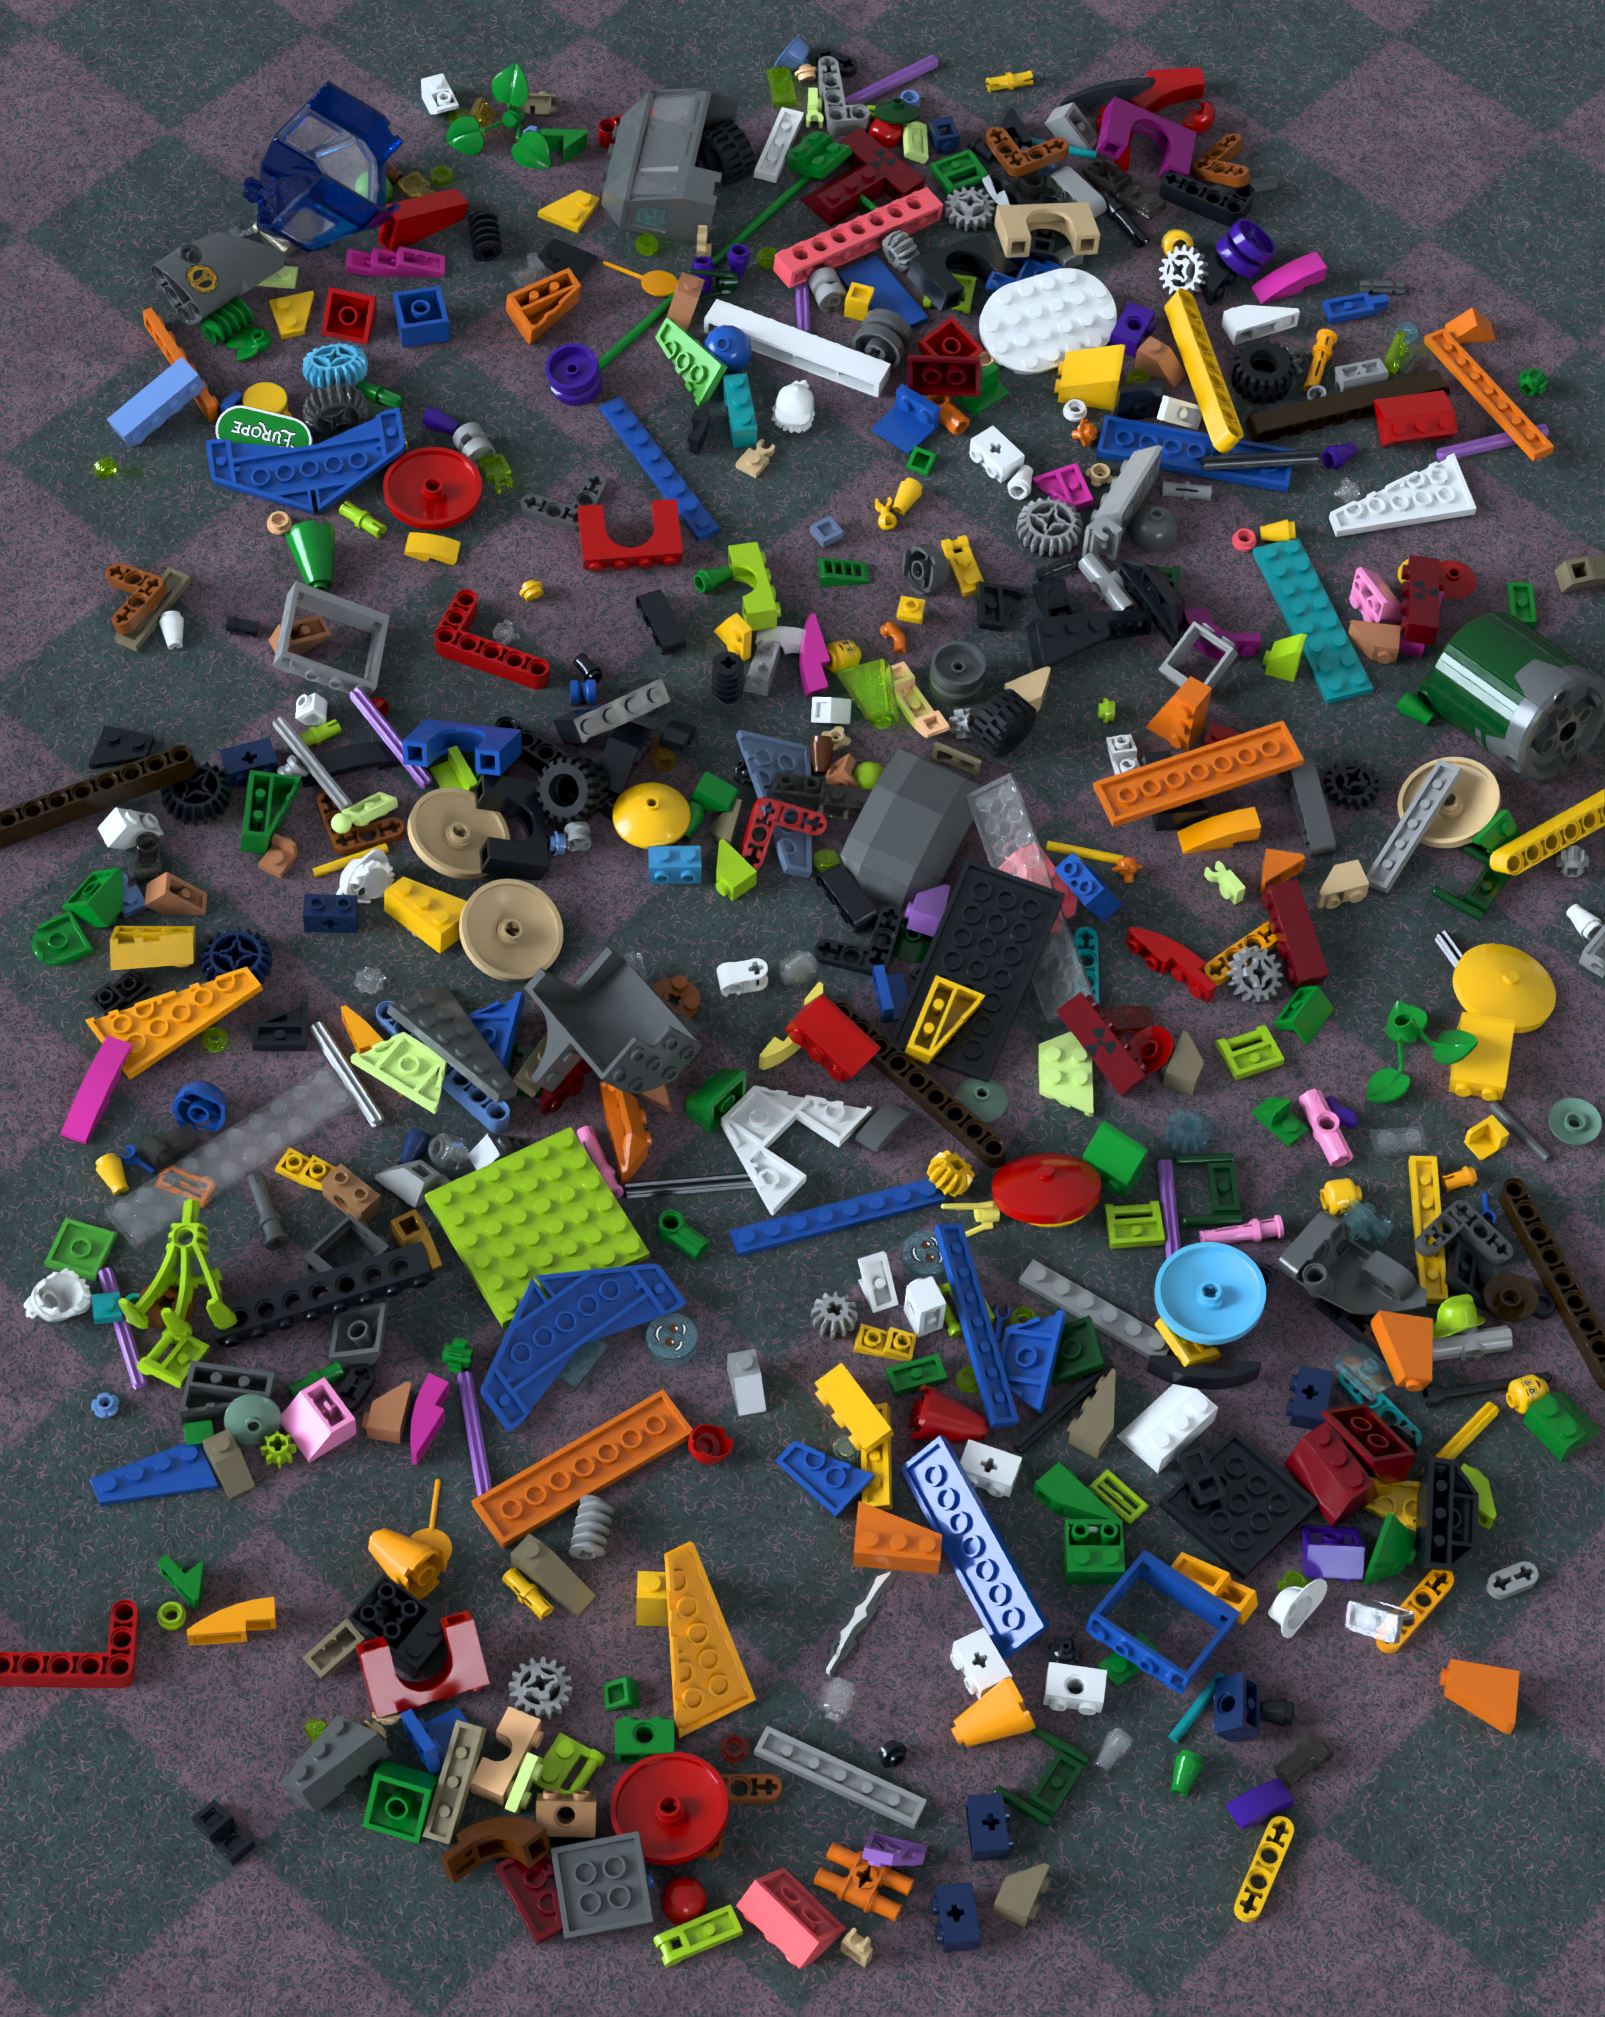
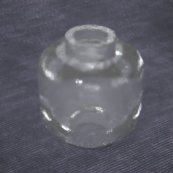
M798 949L780 961L779 967L781 971L778 975L784 985L788 986L790 984L798 989L816 978V969L819 966L809 951L804 952Z
M440 1133L431 1140L428 1154L435 1166L448 1170H458L469 1158V1146L467 1141L461 1136Z
M833 1677L832 1681H827L823 1684L817 1707L825 1713L824 1719L841 1723L842 1718L849 1719L853 1717L859 1699V1692L854 1688V1683Z

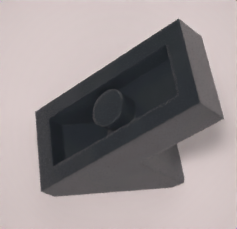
M1010 109L1000 127L1007 131L1019 149L1022 146L1031 148L1032 140L1015 109Z

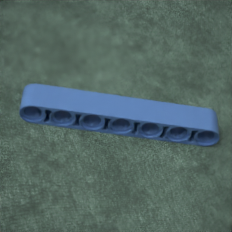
M384 1001L377 1006V1027L387 1038L391 1039L392 1036L405 1032L423 1043L394 1018L385 1019L386 1017H391L387 1011L389 1005L395 1002ZM447 1063L442 1088L491 1132L503 1133L507 1131L510 1126V1109L505 1101L494 1102ZM501 1116L502 1118L495 1119L494 1117Z

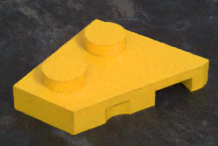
M577 190L540 209L538 217L578 233L600 203V198L582 190Z
M314 291L269 300V306L281 340L305 335L312 302L315 298Z
M735 613L718 626L714 632L727 645L728 651L738 654L743 662L751 658L752 628L738 613Z

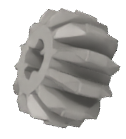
M902 230L894 231L882 240L884 257L888 259V263H891L894 269L897 268L900 272L908 270L912 258L920 255L916 248L917 245L913 242V238H910L908 233Z
M837 1291L833 1294V1297H830L825 1292L822 1300L816 1299L814 1302V1308L811 1310V1317L814 1319L812 1325L814 1329L820 1328L821 1336L830 1332V1337L833 1340L838 1332L844 1338L846 1330L852 1332L855 1328V1322L858 1320L855 1302H849L848 1295L840 1298Z

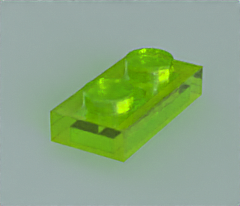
M790 67L768 68L767 80L773 108L795 107L797 99Z
M1400 330L1397 331L1383 362L1389 372L1388 380L1392 373H1397L1401 360L1398 358L1399 356H1405L1408 343H1405L1407 333Z

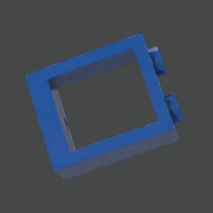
M1074 852L1054 869L1081 903L1102 921L1107 920L1123 906L1097 873Z

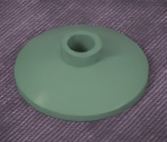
M969 1078L962 1082L955 1092V1097L983 1122H990L999 1118L1005 1112L1008 1105V1096L1005 1089L1000 1083L991 1078L988 1083ZM978 1093H984L986 1096L980 1097Z
M1565 1098L1552 1106L1548 1115V1124L1552 1133L1561 1141L1571 1145H1584L1597 1138L1602 1128V1119L1598 1110L1589 1102L1579 1098ZM1569 1123H1575L1578 1127H1572Z
M256 1393L245 1394L236 1398L227 1407L224 1415L225 1429H229L234 1440L241 1444L264 1443L265 1436L270 1437L279 1430L281 1412L278 1405L271 1398ZM251 1422L258 1423L256 1426H249L248 1424Z

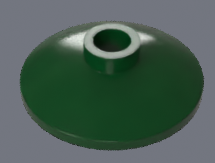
M893 98L891 101L880 103L875 107L874 111L875 116L879 120L891 124H908L918 120L920 117V109L902 98Z
M908 919L902 920L893 955L904 962H922L925 959L933 937L906 929ZM909 935H916L917 938H911ZM887 937L888 946L891 943V939L889 937Z

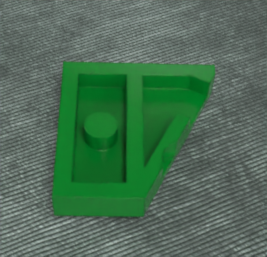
M1500 810L1472 840L1476 845L1485 847L1487 849L1486 852L1492 855L1495 850L1520 837L1521 834L1510 811Z

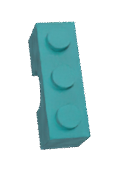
M747 373L723 375L722 394L725 410L729 413V432L732 447L756 446L757 423Z

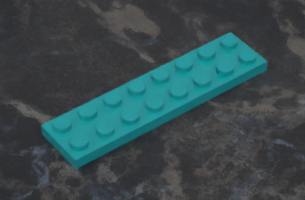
M1299 537L1296 540L1280 541L1253 548L1252 554L1292 635L1307 634L1302 656L1325 703L1329 704L1372 693L1373 686Z

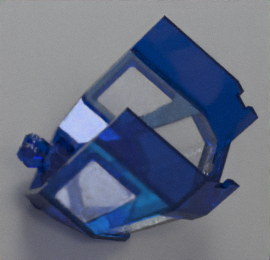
M327 81L275 134L260 164V180L250 176L245 178L243 184L244 198L251 203L258 202L257 228L277 240L309 253L329 248L332 242L352 234L370 231L382 226L401 207L397 203H393L389 207L385 206L387 159L404 143L399 135L394 136L388 126L391 123L387 117L332 82Z

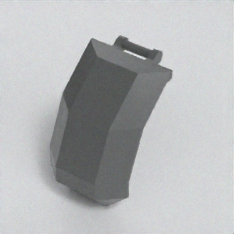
M898 748L873 787L840 854L846 871L865 895L887 905H894L900 910L906 909L909 902H914L917 893L941 885L968 828L985 800L988 799L991 789L971 781V774L966 772L962 774L933 761L932 757L926 754L923 758H920Z

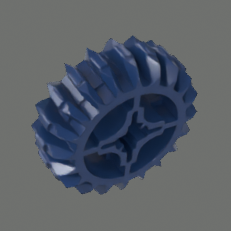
M239 926L235 932H231L227 928L225 934L218 931L216 938L209 937L208 945H204L203 953L200 956L201 971L205 974L207 982L215 980L217 976L229 973L222 969L232 972L248 967L259 983L264 984L265 977H269L270 968L273 965L272 952L270 947H268L266 939H261L259 933L252 935V931L249 928L242 932Z

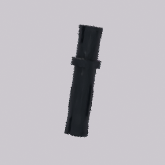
M1109 191L1103 192L1101 195L1107 204L1109 218L1119 224L1138 249L1146 246L1143 241L1148 244L1150 238L1146 236L1128 215L1125 206L1119 204Z

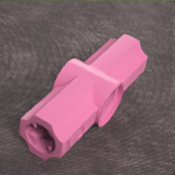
M1311 1089L1306 1091V1093L1299 1097V1103L1313 1129L1312 1135L1314 1139L1319 1142L1331 1167L1344 1166L1353 1159V1154L1339 1128L1340 1121L1338 1116L1331 1112L1321 1090Z

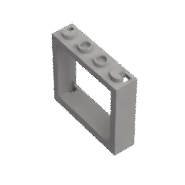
M296 581L287 593L273 667L350 694L351 691L359 687L370 698L377 688L390 615ZM296 606L372 634L364 679L287 651Z

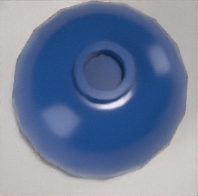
M721 325L715 327L708 333L704 341L705 348L728 367L725 371L726 374L741 371L748 365L752 357L750 338L743 330L736 326Z
M193 1081L183 1086L177 1093L171 1112L177 1118L176 1123L187 1132L200 1133L197 1128L213 1129V1133H215L224 1125L228 1104L224 1093L218 1086L207 1081ZM212 1114V1119L209 1124L199 1127L194 1123L205 1122L208 1120L209 1115Z

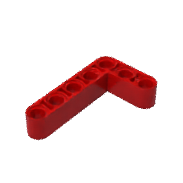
M470 589L458 591L434 632L435 652L441 657L532 689L540 690L546 688L550 681L549 663L546 660L468 633L478 613L477 594Z
M122 1599L112 1606L107 1653L0 1652V1667H9L6 1672L0 1673V1686L62 1688L128 1687L134 1681L136 1673L140 1627L136 1604L131 1600ZM124 1614L132 1615L128 1620L119 1619ZM121 1641L130 1642L126 1647L117 1646ZM30 1667L39 1668L34 1673H26L27 1669H29ZM61 1667L68 1668L63 1674L55 1673ZM94 1667L98 1669L93 1674L85 1673V1671L89 1668ZM119 1668L128 1669L121 1675L114 1673Z

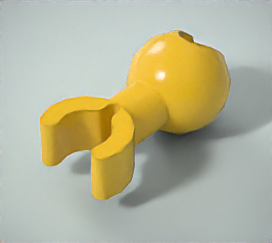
M890 497L887 498L885 507L879 503L878 498L875 499V509L881 513L878 518V525L882 530H893L897 525L896 516L890 512L892 508V499Z

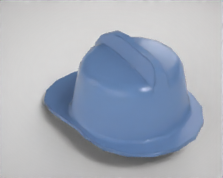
M800 35L786 47L775 63V68L781 66L790 71H796L799 66L808 64L807 55L809 47L800 38Z

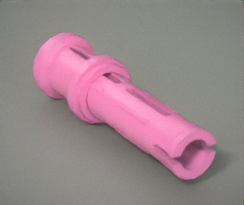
M581 1127L577 1131V1136L614 1197L616 1199L622 1197L624 1190L616 1181L615 1169L608 1165L593 1127Z
M1278 1214L1271 1219L1258 1220L1254 1218L1249 1223L1243 1225L1202 1230L1199 1232L1201 1242L1230 1244L1253 1240V1242L1259 1243L1262 1239L1278 1237V1239H1283L1284 1227L1282 1218Z

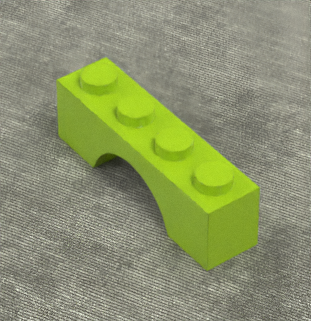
M758 542L729 545L728 563L733 581L746 583L754 589L749 594L743 596L744 621L752 628V631L777 628V617H781V608L779 602H775L776 591L774 585H770L771 574L769 568H765L766 557L764 551L760 552Z

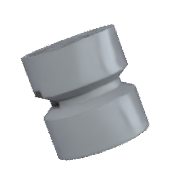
M831 267L820 268L809 277L808 285L821 311L826 313L830 312V307L838 310L845 306L847 293L835 269Z
M470 422L464 424L454 432L453 442L455 446L477 468L479 466L475 460L480 458L482 463L486 465L494 459L495 449L478 423Z

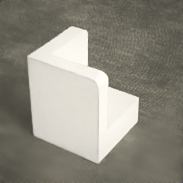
M812 697L811 722L850 724L852 699Z

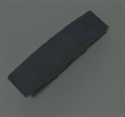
M1154 77L1105 82L1065 97L1060 106L1072 102L1077 106L1084 102L1086 108L1090 110L1105 101L1110 103L1114 96L1127 101L1151 89L1156 80Z
M1320 1298L1314 1306L1375 1358L1387 1365L1371 1328L1373 1315L1352 1314L1323 1298Z

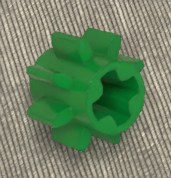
M1532 367L1529 371L1525 368L1519 375L1520 379L1517 381V384H1519V390L1525 396L1531 397L1535 393L1541 396L1546 390L1545 386L1548 381L1546 380V374L1541 369Z
M455 1337L452 1344H445L442 1363L448 1364V1372L460 1373L463 1368L470 1369L474 1348L468 1347L467 1339Z

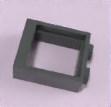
M349 1214L303 1256L304 1269L311 1275L334 1269L324 1259L350 1235L373 1252L374 1256L390 1251V1244L383 1236H376L370 1231L369 1226L362 1219L357 1220ZM348 1284L343 1292H351L355 1284Z

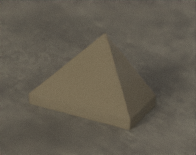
M937 741L934 743L933 759L979 777L982 760L970 749Z
M736 799L730 811H724L708 826V832L718 845L721 839H724L731 846L733 845L741 816L742 800Z

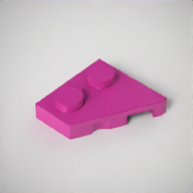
M1077 463L1033 477L1034 485L1054 501L1058 497L1061 503L1068 501L1069 507L1075 506L1076 511L1094 505L1093 497Z

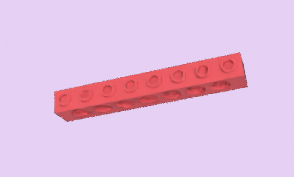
M928 187L914 191L910 195L896 199L883 207H878L867 214L857 216L849 222L839 224L826 232H821L815 237L801 241L790 248L780 250L775 254L773 271L788 288H792L807 281L820 268L831 267L834 269L883 246L882 240L894 231L902 230L910 235L941 220L943 204Z

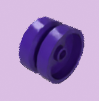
M1239 218L1229 229L1230 233H1225L1217 242L1216 249L1223 261L1233 271L1250 279L1254 278L1262 270L1263 264L1268 263L1275 256L1277 250L1273 240L1260 226L1251 220Z
M572 343L556 348L549 355L546 361L545 372L550 389L556 399L570 406H582L590 403L598 396L602 388V375L597 358L591 349L585 345Z

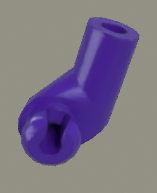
M1334 1096L1325 1098L1331 1112L1338 1116L1340 1125H1346L1348 1128L1357 1126L1359 1119L1353 1109L1340 1106Z

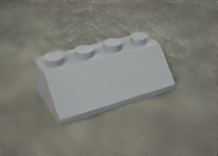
M1157 445L1134 451L1129 460H1124L1119 477L1115 476L1113 478L1110 492H1105L1102 496L1100 508L1093 511L1090 523L1101 514H1104L1123 529L1122 535L1124 534L1158 477L1163 450L1162 446Z

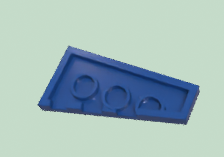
M184 1443L90 1478L100 1506L138 1501V1499L152 1497L154 1499L165 1497L166 1495L194 1493V1491L218 1489L217 1482L201 1444L187 1445Z

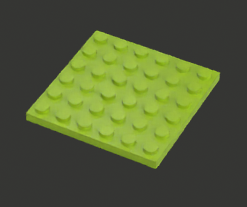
M571 1127L425 1194L427 1204L502 1328L510 1325L531 1279L535 1281L548 1300L550 1299L536 1280L535 1276L631 1266L650 1258V1252Z

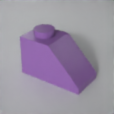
M944 884L917 893L914 902H909L904 917L908 918L906 929L934 937L946 909L950 885Z

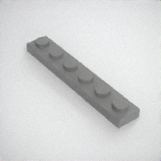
M1442 760L1437 761L1368 871L1366 877L1369 887L1388 894L1461 777V767Z
M1034 1259L1019 1278V1284L1079 1319L1090 1315L1095 1328L1148 1359L1150 1355L1167 1356L1171 1350L1168 1343L1157 1330Z
M766 1726L754 1749L755 1756L912 1829L915 1828L927 1803L926 1799L769 1726Z

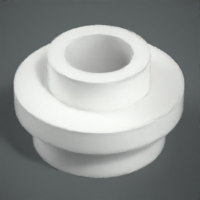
M1072 399L1065 404L1063 415L1069 421L1079 422L1081 419L1086 418L1087 408L1083 401Z

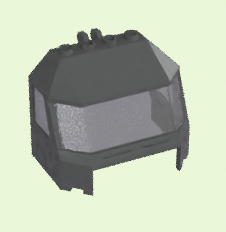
M710 87L667 90L651 89L621 116L619 126H614L612 139H615V144L610 143L607 157L611 158V160L605 162L603 180H601L598 194L602 195L601 205L619 228L697 245L698 225H706L708 243L718 196L714 195L713 191L715 182H721L722 173L695 167V162L703 132L726 121L735 123L740 94Z

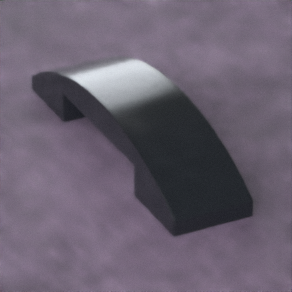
M1040 193L1038 204L1062 203L1063 197ZM1051 229L1033 230L1029 255L1052 259L1057 231Z
M385 742L352 744L315 756L331 777L378 766L379 770L402 765ZM311 773L301 778L304 788L319 785Z
M1150 1355L1147 1364V1372L1161 1380L1201 1390L1227 1389L1244 1385L1257 1379L1261 1369V1362L1233 1360L1231 1370L1178 1366V1356Z

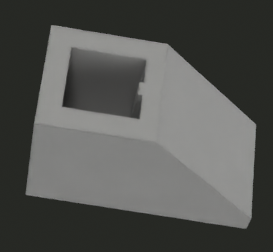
M420 1159L392 1166L376 1174L374 1179L384 1185L387 1190L392 1191L403 1199L406 1204L417 1208L427 1203L425 1194L436 1189L441 1174Z

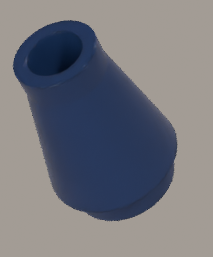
M411 1128L410 1132H407L405 1135L398 1164L419 1160L431 1145V1136L424 1130Z

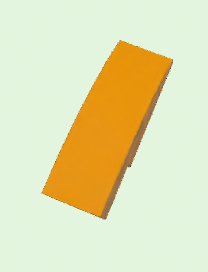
M1250 807L1202 820L1178 831L1177 835L1183 854L1230 848L1236 842L1257 840L1260 836L1261 825L1255 807Z
M1183 1552L1180 1553L1170 1566L1239 1611L1240 1616L1237 1622L1242 1625L1245 1624L1258 1606L1256 1591L1231 1580L1230 1573Z
M260 1598L238 1603L207 1616L187 1629L189 1646L248 1642L247 1631L277 1629L275 1598Z

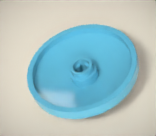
M1201 1242L1185 1246L1167 1258L1157 1274L1154 1298L1160 1317L1174 1333L1198 1344L1220 1345L1243 1337L1256 1326L1265 1307L1266 1285L1258 1266L1242 1251L1222 1243Z

